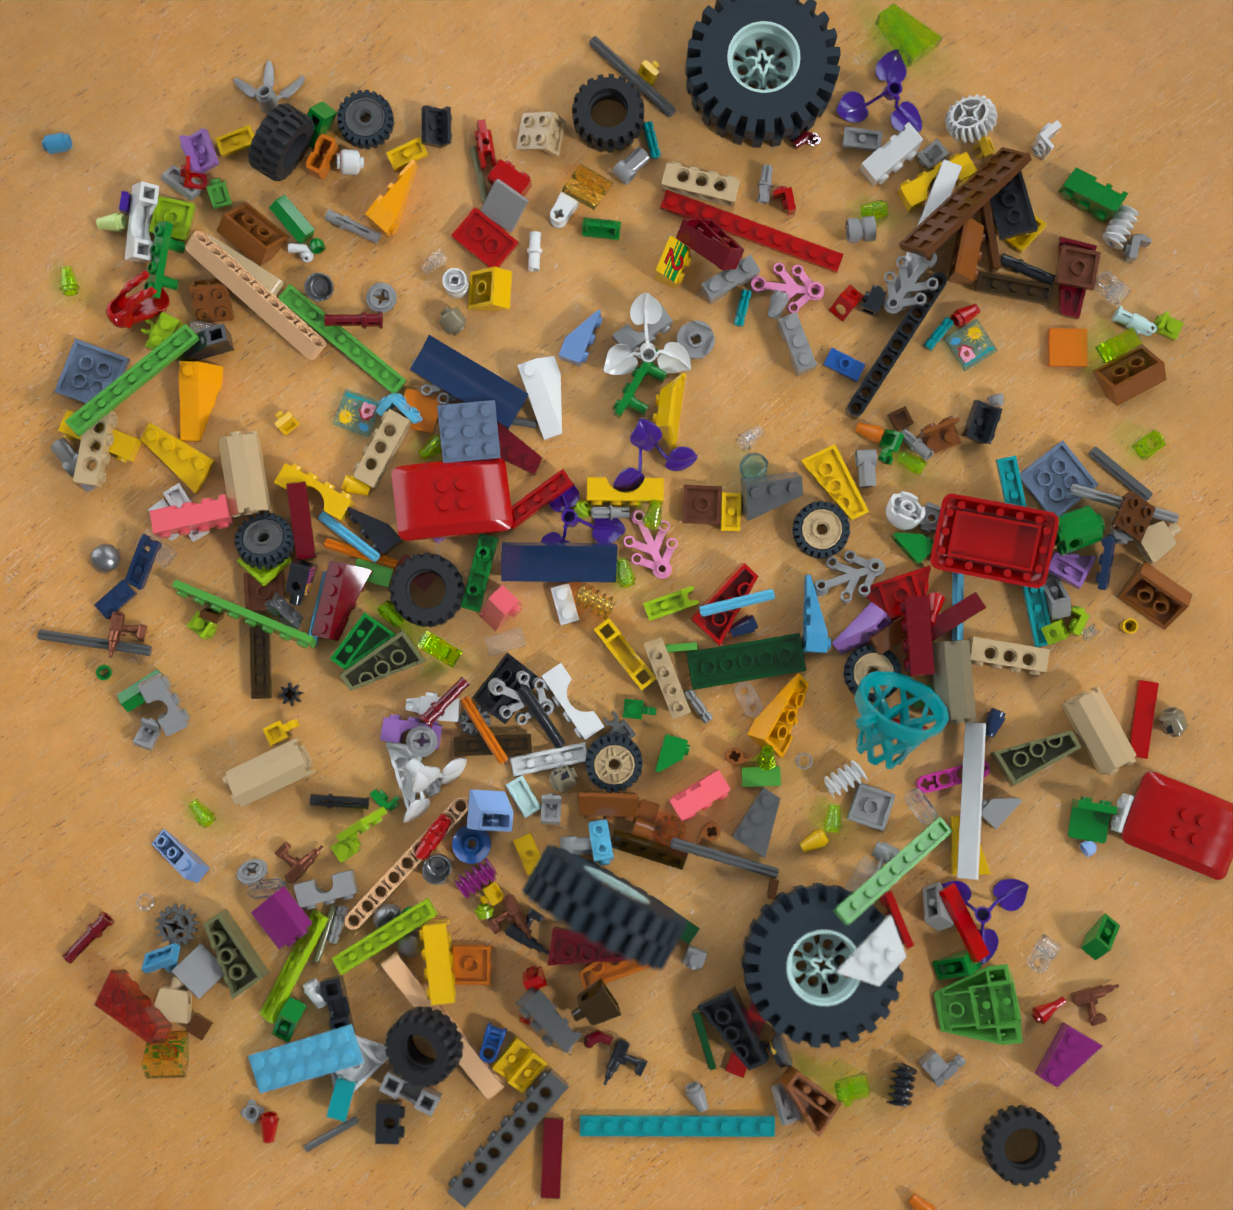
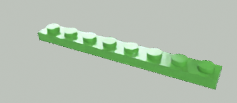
M291 284L278 297L289 309L392 394L398 393L407 382L406 379L342 326L325 327L324 314L326 313Z
M186 324L183 325L66 419L65 423L80 437L199 341V337Z
M175 579L172 585L176 594L184 599L190 597L196 604L201 606L204 604L209 605L210 609L218 613L221 611L226 612L227 616L232 619L238 620L240 618L245 620L244 623L251 627H255V625L262 627V631L268 634L274 632L279 635V638L288 642L293 640L296 642V645L304 649L307 647L314 649L317 643L311 635Z
M941 817L937 818L833 911L846 926L849 925L953 831Z

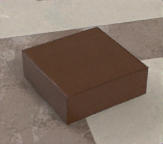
M906 406L888 414L895 431H899L914 423Z
M206 606L200 611L199 617L217 624L223 619L225 612L221 611L218 613L210 609V606Z
M770 878L766 894L769 899H776L779 880L776 878Z
M196 1013L185 1031L203 1040L214 1022Z

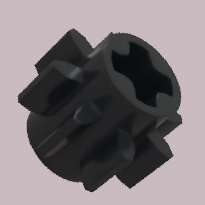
M289 682L287 688L281 687L283 692L278 696L283 697V704L290 702V705L294 706L295 701L302 702L300 695L304 694V692L298 690L300 685L297 684L295 687H292V683ZM295 692V696H292V698L288 697L287 693Z

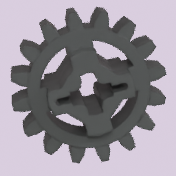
M173 904L172 908L170 906L165 907L166 912L161 911L159 913L162 918L156 919L159 925L155 929L160 930L157 936L164 937L163 943L168 940L169 945L176 942L181 946L182 942L184 944L189 943L188 938L191 940L195 938L192 933L198 931L195 925L199 921H194L197 914L191 915V907L185 910V904H182L179 908L178 904ZM176 912L174 918H167L171 913ZM177 921L180 926L178 929H176L177 926L174 924ZM180 932H187L185 936L178 938Z

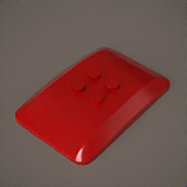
M501 458L443 463V461L398 466L392 471L397 531L399 537L404 541L505 532L513 525L507 468L505 461Z
M954 493L947 494L943 498L930 557L931 565L938 570L1040 588L1047 580L1059 518L1050 511Z
M1149 771L1141 779L1125 821L1121 838L1128 845L1212 879L1221 880L1227 875L1233 859V803L1157 772Z

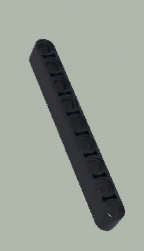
M936 272L930 277L939 280L941 286H938L934 291L928 289L920 292L928 295L931 302H926L922 306L912 305L846 406L845 411L849 418H859L867 408L945 287L947 278L943 273ZM933 281L929 283L930 287L935 286ZM918 297L917 301L922 302L923 298ZM912 311H918L921 317L915 318ZM902 327H909L911 333H904L902 331ZM892 342H898L900 344V349H894L892 347ZM883 357L888 358L890 365H884L881 359ZM871 374H878L880 381H874L871 378ZM867 389L870 392V396H862L861 390ZM851 405H857L860 412H852Z

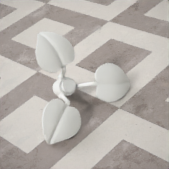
M645 292L639 295L630 308V317L633 323L637 325L644 323L646 343L641 345L640 353H631L630 347L624 344L613 346L606 356L605 373L623 375L632 372L638 365L635 355L638 358H642L645 362H652L658 357L657 361L660 369L667 373L691 370L690 357L681 344L668 342L665 344L664 350L656 352L655 346L649 343L647 323L655 324L662 316L660 303L649 293Z
M466 757L451 761L444 768L443 773H440V769L437 767L424 766L418 758H413L407 763L406 769L413 776L412 789L414 792L420 793V800H415L409 806L403 819L404 823L418 819L428 810L430 800L425 799L423 790L437 778H442V784H448L456 780L466 766Z

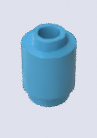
M64 132L45 135L44 140H42L44 151H48L50 155L67 152L73 148L69 133L64 134Z

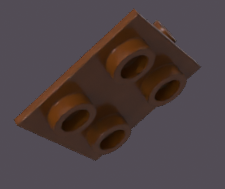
M1128 490V493L1122 496V501L1118 506L1119 510L1115 512L1118 516H1115L1111 522V528L1114 530H1119L1120 528L1137 541L1142 542L1156 508L1131 490Z

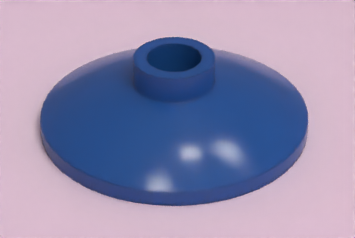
M466 825L460 828L454 835L452 848L459 860L464 863L475 864L487 857L491 849V840L485 830L467 829ZM470 840H474L476 842L475 847L469 846Z

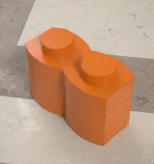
M325 134L320 135L315 143V151L309 155L306 162V168L309 173L321 180L328 175L331 167L330 163L336 159V154L339 152V146L334 138Z

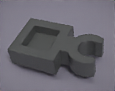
M611 711L614 716L612 721L607 720L606 717L603 718L605 724L612 726L609 730L611 735L618 733V735L623 734L631 739L636 735L625 719L620 722L618 721V715L615 711Z

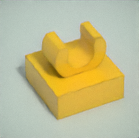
M645 60L641 63L637 74L652 86L658 78L660 72L657 69L661 65L656 60L652 63Z
M981 137L980 141L978 140L979 144L972 147L973 150L981 148V154L976 156L977 159L991 158L996 153L990 137Z
M280 410L275 414L279 420L274 424L285 436L300 425L298 420L289 411L284 414Z
M496 881L483 889L485 894L479 899L483 905L490 901L492 906H494L505 895Z

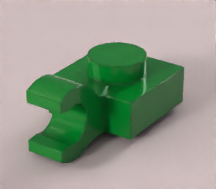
M888 429L885 430L879 447L882 449L878 456L879 461H883V464L886 465L892 464V453L898 452L904 434Z
M625 699L623 718L642 720L643 714L656 715L657 708L645 707L643 700Z

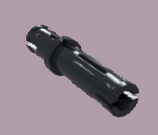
M1005 253L1002 254L1000 258L1002 266L1014 270L1013 272L1016 274L1019 272L1042 283L1053 284L1056 278L1055 274L1025 263L1021 258L1018 260Z
M331 793L328 795L311 794L310 806H324L327 809L339 807L369 810V797L333 796Z

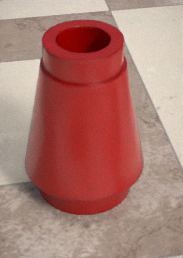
M974 303L954 310L953 314H951V320L957 328L964 327L980 313V308Z
M264 1112L259 1119L263 1142L273 1143L279 1118L276 1112Z

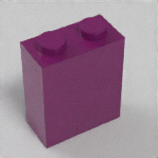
M285 887L272 894L251 912L278 949L285 945L290 947L297 941L295 937L297 936L300 939L308 932L306 928L312 924L311 920Z

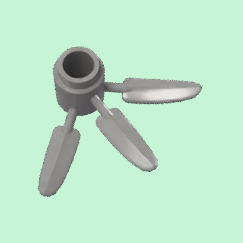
M269 60L265 66L264 83L257 90L244 81L234 78V83L243 93L251 98L256 96L260 109L265 114H268L275 106H278L279 99L282 97L286 99L294 94L305 81V77L301 76L276 97L274 90L270 88L274 86V68Z
M878 841L872 853V856L880 861L874 874L882 868L883 863L886 864L899 853L900 849Z

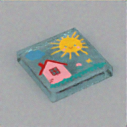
M978 319L944 339L964 372L998 351Z
M345 389L332 424L369 438L378 415L376 410L379 407L378 403L380 401Z

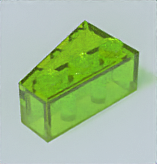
M894 3L879 13L875 22L893 48L899 49L900 55L908 67L937 48L943 38Z

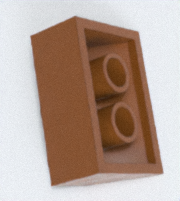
M247 202L224 213L217 228L219 234L259 266L272 260L289 239L286 233Z
M972 218L967 220L957 230L948 282L970 286L977 279L978 269H976V265L981 260L982 251L979 250L980 245L985 241L986 233H983L984 226Z
M1143 344L1093 370V374L1104 394L1116 406L1167 380L1164 362Z
M1144 561L1132 574L1117 597L1165 630L1189 607L1192 593Z
M579 792V815H584V819H595V816H603V819L615 820V816H621L622 820H634V817H638L639 793Z

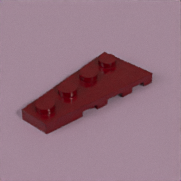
M1060 236L1058 238V263L1063 245L1096 251L1097 245ZM1059 285V315L1078 320L1086 290Z
M497 423L501 459L535 475L543 457L507 428Z
M553 927L547 966L626 961L627 959L623 958L616 951L612 953L606 950L598 942H591L586 939L587 936L580 932L576 933L571 929Z

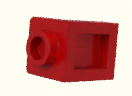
M777 187L772 193L773 200L784 198L781 199L783 210H786L787 216L794 215L796 205L792 187Z

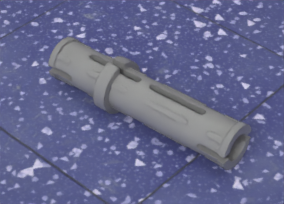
M331 209L325 215V221H329L339 226V229H346L374 244H377L381 238L380 232H376L349 219L347 215L342 216Z

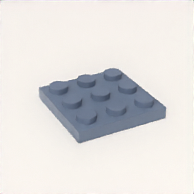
M75 339L54 392L86 404L126 372L130 359Z
M495 400L437 405L443 463L501 458Z
M1063 440L1020 473L1022 484L1042 509L1053 512L1057 516L1063 514L1083 498L1070 494L1072 484L1091 489L1098 486V483Z

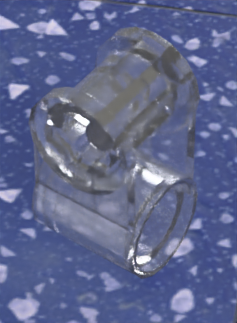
M1104 271L1096 277L1094 289L1114 306L1118 307L1131 292L1127 284L1120 281L1109 271Z
M1041 935L1027 958L1028 968L1038 973L1045 972L1060 951L1061 945L1047 935ZM1035 960H1039V961H1038V962L1040 963V966H1039V967L1036 966V963H1034Z

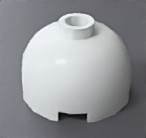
M901 491L900 494L894 493L889 499L886 506V517L896 528L909 530L916 527L922 521L926 514L925 507H921L915 495Z

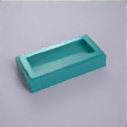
M337 1077L326 1117L343 1122L346 1121L357 1082Z

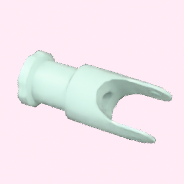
M1122 306L1117 308L1112 317L1113 322L1117 321L1125 325L1127 329L1145 336H1150L1157 331L1155 324L1137 313L1132 314L1124 310Z

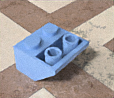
M470 789L467 829L512 832L513 810L504 791Z

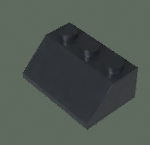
M508 652L472 697L491 715L504 724L511 717L503 718L499 714V709L518 700L504 694L494 695L488 689L490 680L499 678L505 683L506 687L518 691L520 682L516 679V675L519 671H525L529 674L528 684L532 691L534 688L532 681L538 677ZM525 674L521 676V680L525 678ZM508 709L503 712V715L507 714Z

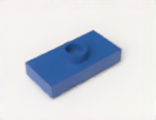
M831 348L823 366L855 382L858 381L866 365L834 348Z

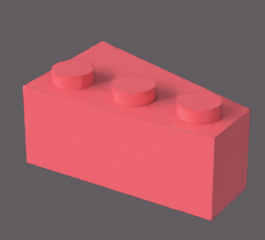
M501 585L488 598L485 604L486 607L483 608V612L479 616L496 632L511 616L515 617L520 613L522 604Z
M717 769L669 798V801L681 821H687L694 817L695 813L700 809L705 810L712 806L711 802L717 798L720 801L729 795L728 791L731 789L721 772Z

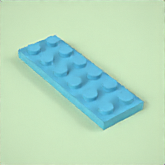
M352 1024L248 1056L260 1094L360 1065L364 1062Z

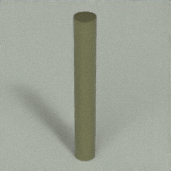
M477 146L470 147L481 200L484 203L488 196L487 188L480 166Z
M330 905L327 915L329 919L321 933L313 962L320 963L336 915L337 906Z

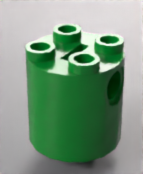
M1090 506L1058 516L1059 525L1055 544L1060 556L1102 541L1105 527L1103 518L1100 514H1095Z

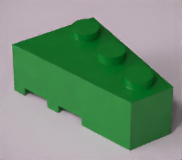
M1076 167L1061 186L1059 192L1062 193L1061 195L1065 199L1075 202L1081 210L1090 212L1097 221L1105 223L1118 210L1129 193L1123 191L1120 194L1112 190L1113 185L1107 183L1104 186L1096 182L1097 177Z
M364 612L330 660L344 670H347L394 637L396 633L367 612Z

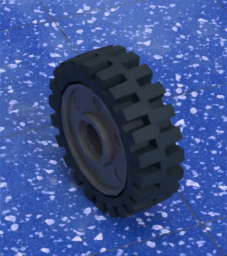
M358 90L356 94L352 92L349 98L346 96L344 103L341 102L340 109L337 112V122L343 137L352 146H358L359 149L365 147L366 150L371 149V147L377 148L379 144L383 145L385 140L390 138L394 127V115L388 101L381 94L378 95L375 91L371 93L369 90H365V92ZM364 117L370 118L368 122H362Z
M263 512V516L257 513L256 518H253V516L248 517L249 522L244 520L242 522L243 526L239 525L237 528L238 532L235 533V546L244 563L249 564L252 568L256 566L257 569L262 570L264 566L265 569H270V565L275 568L277 567V562L283 564V558L288 559L290 557L289 553L293 552L294 537L285 519L283 520L279 515L276 516L275 513H271L269 516L268 512Z

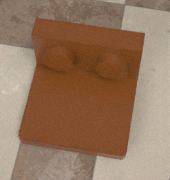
M219 279L193 280L191 282L189 292L197 324L234 320L229 288Z
M949 416L942 419L938 425H935V423L928 424L920 430L921 433L917 435V438H921L922 442L934 451L933 454L959 445L962 442L955 424L960 421V418Z

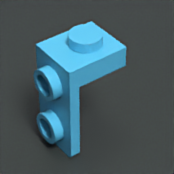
M399 393L389 394L378 403L379 407L376 412L380 416L385 411L388 412L389 409L392 410L396 406L412 423L416 424L423 420L420 412L416 408L411 407L406 402V398Z
M606 819L589 822L594 862L599 863V866L611 864L610 861L614 860L608 822Z

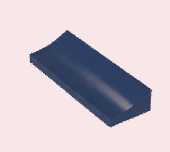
M428 335L420 353L410 368V371L463 403L495 400L497 423L507 429L511 427L528 398L527 392L431 335Z
M502 542L501 581L616 582L618 546L617 543Z

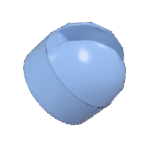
M1087 840L1080 843V848L1086 857H1090L1097 850L1096 844L1092 841Z

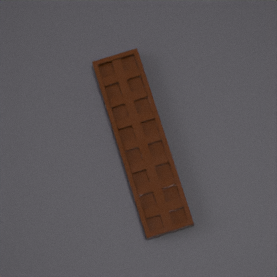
M1005 147L999 149L899 243L901 250L925 258L931 256L1032 160L1030 154Z

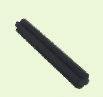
M528 685L520 686L518 692L554 747L561 748L565 741Z

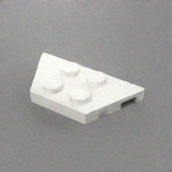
M890 915L879 924L837 970L839 974L880 986L906 958L894 921Z
M356 1035L364 1062L360 1065L330 1073L333 1086L335 1087L337 1077L357 1082L355 1090L358 1089L389 1058L386 1057L385 1053L387 1047Z

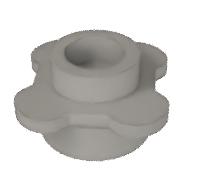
M249 1100L247 1106L241 1110V1116L252 1124L256 1123L259 1115L264 1113V1108L258 1106L255 1100Z

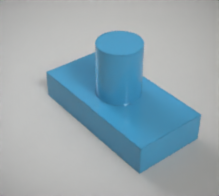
M174 943L145 953L141 970L147 974L164 968L171 973L177 966L180 946Z

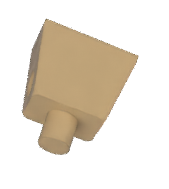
M1161 521L1148 526L1142 542L1137 541L1135 538H1133V541L1144 560L1148 564H1153L1177 545L1173 536L1179 534L1181 530L1176 523L1167 527L1165 522Z
M174 975L171 979V986L164 985L160 988L150 1019L187 1024L192 1020V993L187 988L182 987L183 984Z

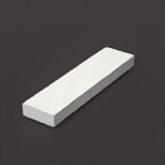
M583 742L510 757L513 777L558 768L562 765L585 762L587 753L586 743Z

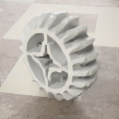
M978 94L974 97L969 95L968 98L962 96V100H955V105H950L949 111L946 112V129L950 136L958 142L962 140L966 143L970 140L973 143L974 139L980 141L982 136L987 137V132H993V126H996V107L985 95L982 97Z

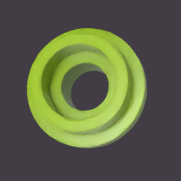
M580 500L576 503L574 511L580 518L585 519L591 516L592 507L588 502Z
M482 903L478 905L474 912L478 919H488L493 916L494 908L488 903L484 905Z

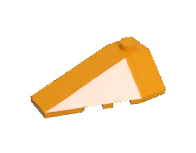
M413 159L399 173L397 182L390 183L387 186L386 194L384 196L380 194L365 213L370 225L388 238L399 229V223L418 168L416 161Z
M180 361L179 401L182 441H201L209 421L208 418L212 408L215 406V400L222 388L223 366L202 362Z
M797 674L756 717L747 733L757 745L762 746L780 758L784 757L792 742V728L798 722L796 715L798 709L803 706L809 683L801 674Z

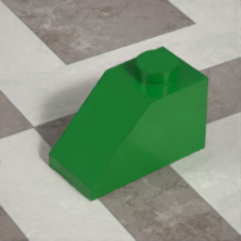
M323 101L310 107L307 116L314 123V134L309 144L312 149L315 148V143L319 136L326 134L331 128L337 114L334 109Z
M896 532L891 536L893 541L915 565L922 562L932 552L934 541L929 536L925 537L924 534Z
M665 734L655 771L661 772L682 760L684 755L688 756L690 745L687 744L688 740Z
M1106 913L1103 914L1086 934L1081 949L1096 961L1111 950L1120 925Z
M968 951L957 952L932 962L938 980L970 976L982 968L980 961L973 963Z
M289 997L278 1015L272 1035L289 1043L303 1017L307 1005L298 999Z

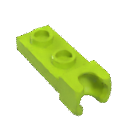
M690 586L644 602L643 605L649 621L699 605L698 600L691 601L687 598V594L693 592L694 587Z

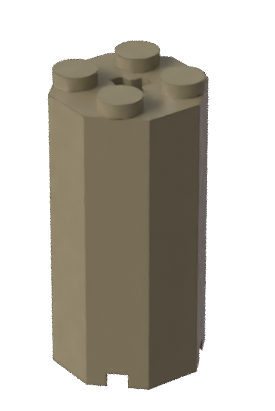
M969 640L932 643L935 674H930L932 690L947 707L949 717L947 724L974 722L976 711Z

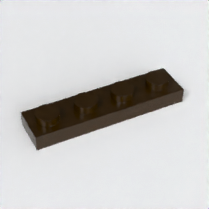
M979 271L974 292L1049 306L1054 286Z
M257 625L255 627L250 626L251 699H271V634L262 631V627Z
M531 734L494 735L505 754L532 753ZM482 736L454 737V756L493 755Z
M614 829L611 838V845L614 849L683 870L688 856L687 852Z

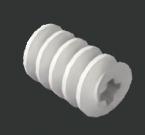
M1120 205L1113 214V219L1110 220L1109 226L1106 227V232L1102 235L1105 243L1113 248L1123 249L1121 243L1127 242L1124 236H1130L1128 230L1134 228L1131 223H1137V219L1134 216H1139V212L1127 205Z
M850 761L851 767L845 764L844 771L838 768V775L831 772V779L824 776L825 786L834 799L835 792L839 796H841V789L848 792V784L852 788L855 787L854 781L861 784L860 777L868 780L861 766L855 761Z

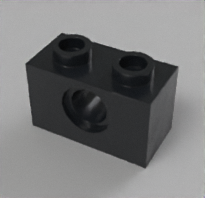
M378 1100L376 1103L375 1144H399L401 1138H404L405 1126H401L402 1118H405V1106H402V1100ZM386 1119H394L395 1125L389 1126L386 1123Z

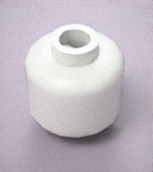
M342 149L339 154H336V169H339L341 174L357 175L360 169L364 168V158L360 157L357 150Z

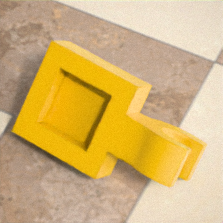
M293 719L284 725L279 720L262 730L270 746H273L289 738L287 732L300 725L297 719Z

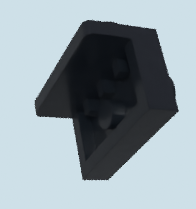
M428 105L421 107L422 144L436 148H443L451 144V107L446 106L442 109Z
M974 400L962 436L978 444H991L995 437V431L1001 419L1003 409Z

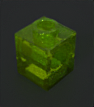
M1154 429L1131 446L1143 461L1167 444L1164 442V436ZM1148 439L1153 442V448L1148 447Z

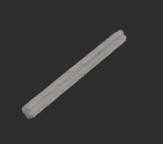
M1072 484L1070 488V494L1118 507L1122 501V497L1081 485ZM1155 507L1153 518L1177 523L1178 513Z

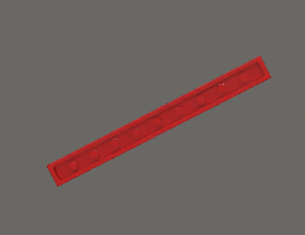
M667 189L660 205L661 210L683 218L713 219L730 235L834 273L838 272L844 255Z

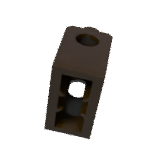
M602 978L577 995L579 1007L571 1011L576 1022L586 1017L593 1026L621 1015L617 1000Z

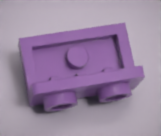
M202 128L190 136L181 135L179 137L185 157L190 156L191 172L204 174L219 165L207 129Z

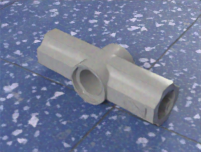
M61 438L55 441L50 448L63 463V468L74 478L78 452H75L65 438ZM80 484L86 492L96 488Z

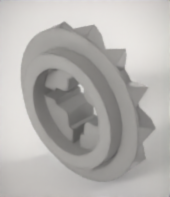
M377 283L369 288L366 300L368 306L373 311L386 313L392 310L396 304V292L389 284ZM384 292V296L388 300H384L379 304V299L376 297L381 296Z
M475 705L489 727L490 715L488 711L479 705ZM464 709L460 715L462 730L472 736L481 735L475 729L473 723H467L471 718Z
M417 726L408 733L406 743L412 754L425 757L435 751L438 740L436 733L430 727ZM423 733L424 739L430 742L425 743L421 750L420 743L414 742V740L420 739Z
M261 859L248 860L239 867L237 878L243 885L248 884L251 886L254 882L258 884L260 879H265L264 875L268 873V866Z

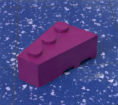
M1062 1022L1035 1074L1058 1088L1103 1046Z

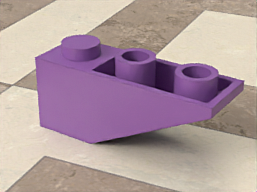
M871 602L832 644L842 655L870 642L869 638L893 621L885 611Z

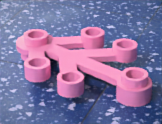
M776 263L773 267V272L775 275H779L786 284L766 282L761 276H756L751 281V289L756 293H760L763 290H778L788 294V300L797 293L804 294L798 301L789 304L788 312L790 314L798 313L800 307L809 300L817 301L824 295L822 284L812 282L805 274L801 265L793 267L792 275L797 278L799 277L805 286L797 285L787 273L782 263ZM780 266L782 271L777 272L775 268ZM799 268L801 273L796 274L794 269ZM755 283H760L762 287L756 288ZM816 289L818 294H812L811 290ZM795 305L797 310L792 311L790 306Z
M637 509L632 513L631 519L634 524L639 525L647 544L636 541L632 536H626L624 538V545L628 548L633 547L651 554L654 559L653 562L644 559L641 554L635 553L631 557L634 565L640 564L652 569L657 578H667L672 571L669 561L673 550L677 548L678 542L675 538H669L666 542L667 549L663 558H661L659 549L666 532L670 529V524L665 520L659 523V531L654 541L645 522L647 519L645 511ZM636 514H642L643 518L641 520H637L635 517ZM662 523L668 525L666 530L661 529ZM631 538L633 540L632 545H627L626 539ZM669 541H675V547H670L668 545ZM639 556L641 560L636 563L633 558ZM661 565L666 568V571L663 573L658 569Z

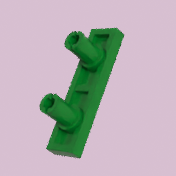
M158 222L154 229V244L150 250L152 260L147 267L149 277L144 284V290L153 287L157 290V293L149 299L160 298L162 287L177 290L179 286L177 279L164 276L168 250L183 253L186 246L183 242L171 239L173 227L171 222Z
M641 358L643 361L641 367L637 366L631 375L634 379L631 384L627 382L622 390V393H624L622 400L617 399L612 408L615 410L614 416L620 419L628 407L642 415L645 414L649 405L638 400L634 395L639 384L647 374L660 382H663L668 374L653 365V361L645 362Z
M485 534L479 535L461 608L476 612L481 611L499 538Z

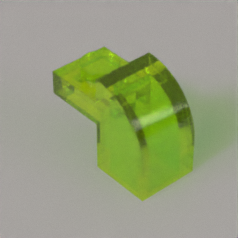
M1131 327L1095 348L1105 364L1143 344L1135 328Z
M428 630L425 631L416 646L452 668L463 652Z
M866 1073L847 1076L834 1083L838 1101L843 1102L844 1107L851 1106L856 1099L869 1097L871 1093Z

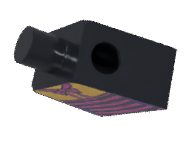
M303 560L291 562L285 590L287 593H291L290 604L300 606L302 597L310 594L318 564Z

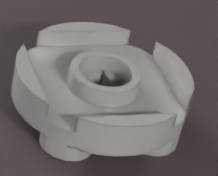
M695 320L684 324L680 328L677 335V343L686 349L690 359H703L712 351L715 337L708 324ZM697 335L701 343L694 345L690 338H694Z

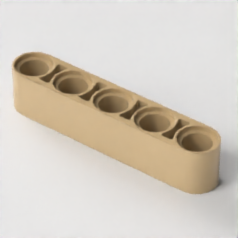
M207 234L271 293L277 296L285 284L282 280Z

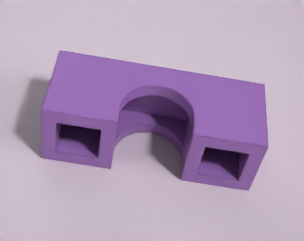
M389 714V717H384L380 740L402 743L403 734L407 730L427 725L419 722V718L408 717V720H402L400 715ZM435 721L431 728L437 735L438 743L436 749L440 748L443 726L438 725L439 721ZM422 733L419 743L421 747H424V744L430 741L424 739Z

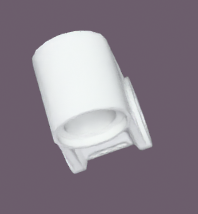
M563 189L551 209V224L556 228L564 227L577 209L581 198Z

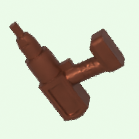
M121 611L113 612L108 636L109 658H112L121 635L126 636V633H137V640L144 642L147 625H124L125 614Z
M287 841L282 844L274 854L292 867L284 875L287 882L291 884L297 882L315 862L314 859L319 855L320 850L323 848L322 845L306 854L300 860L298 857L294 859L287 854L291 848Z
M513 894L504 896L501 902L506 911L487 920L494 934H498L501 932L500 922L506 919L509 922L514 920L522 932L527 934L529 939L532 938L526 923L527 920L517 899Z
M1119 984L1088 987L1071 993V1000L1076 1006L1087 1004L1089 1023L1091 1026L1107 1022L1104 1014H1096L1095 1005L1098 1004L1097 999L1114 991L1115 988L1119 987Z

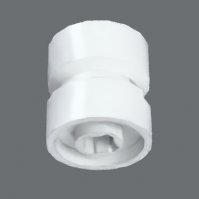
M451 268L444 273L442 282L446 293L456 299L464 297L469 291L466 274L458 268Z

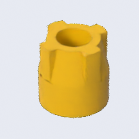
M1132 618L1124 619L1119 629L1125 634H1132L1138 630V623ZM1126 623L1130 625L1129 630H1126L1125 628Z

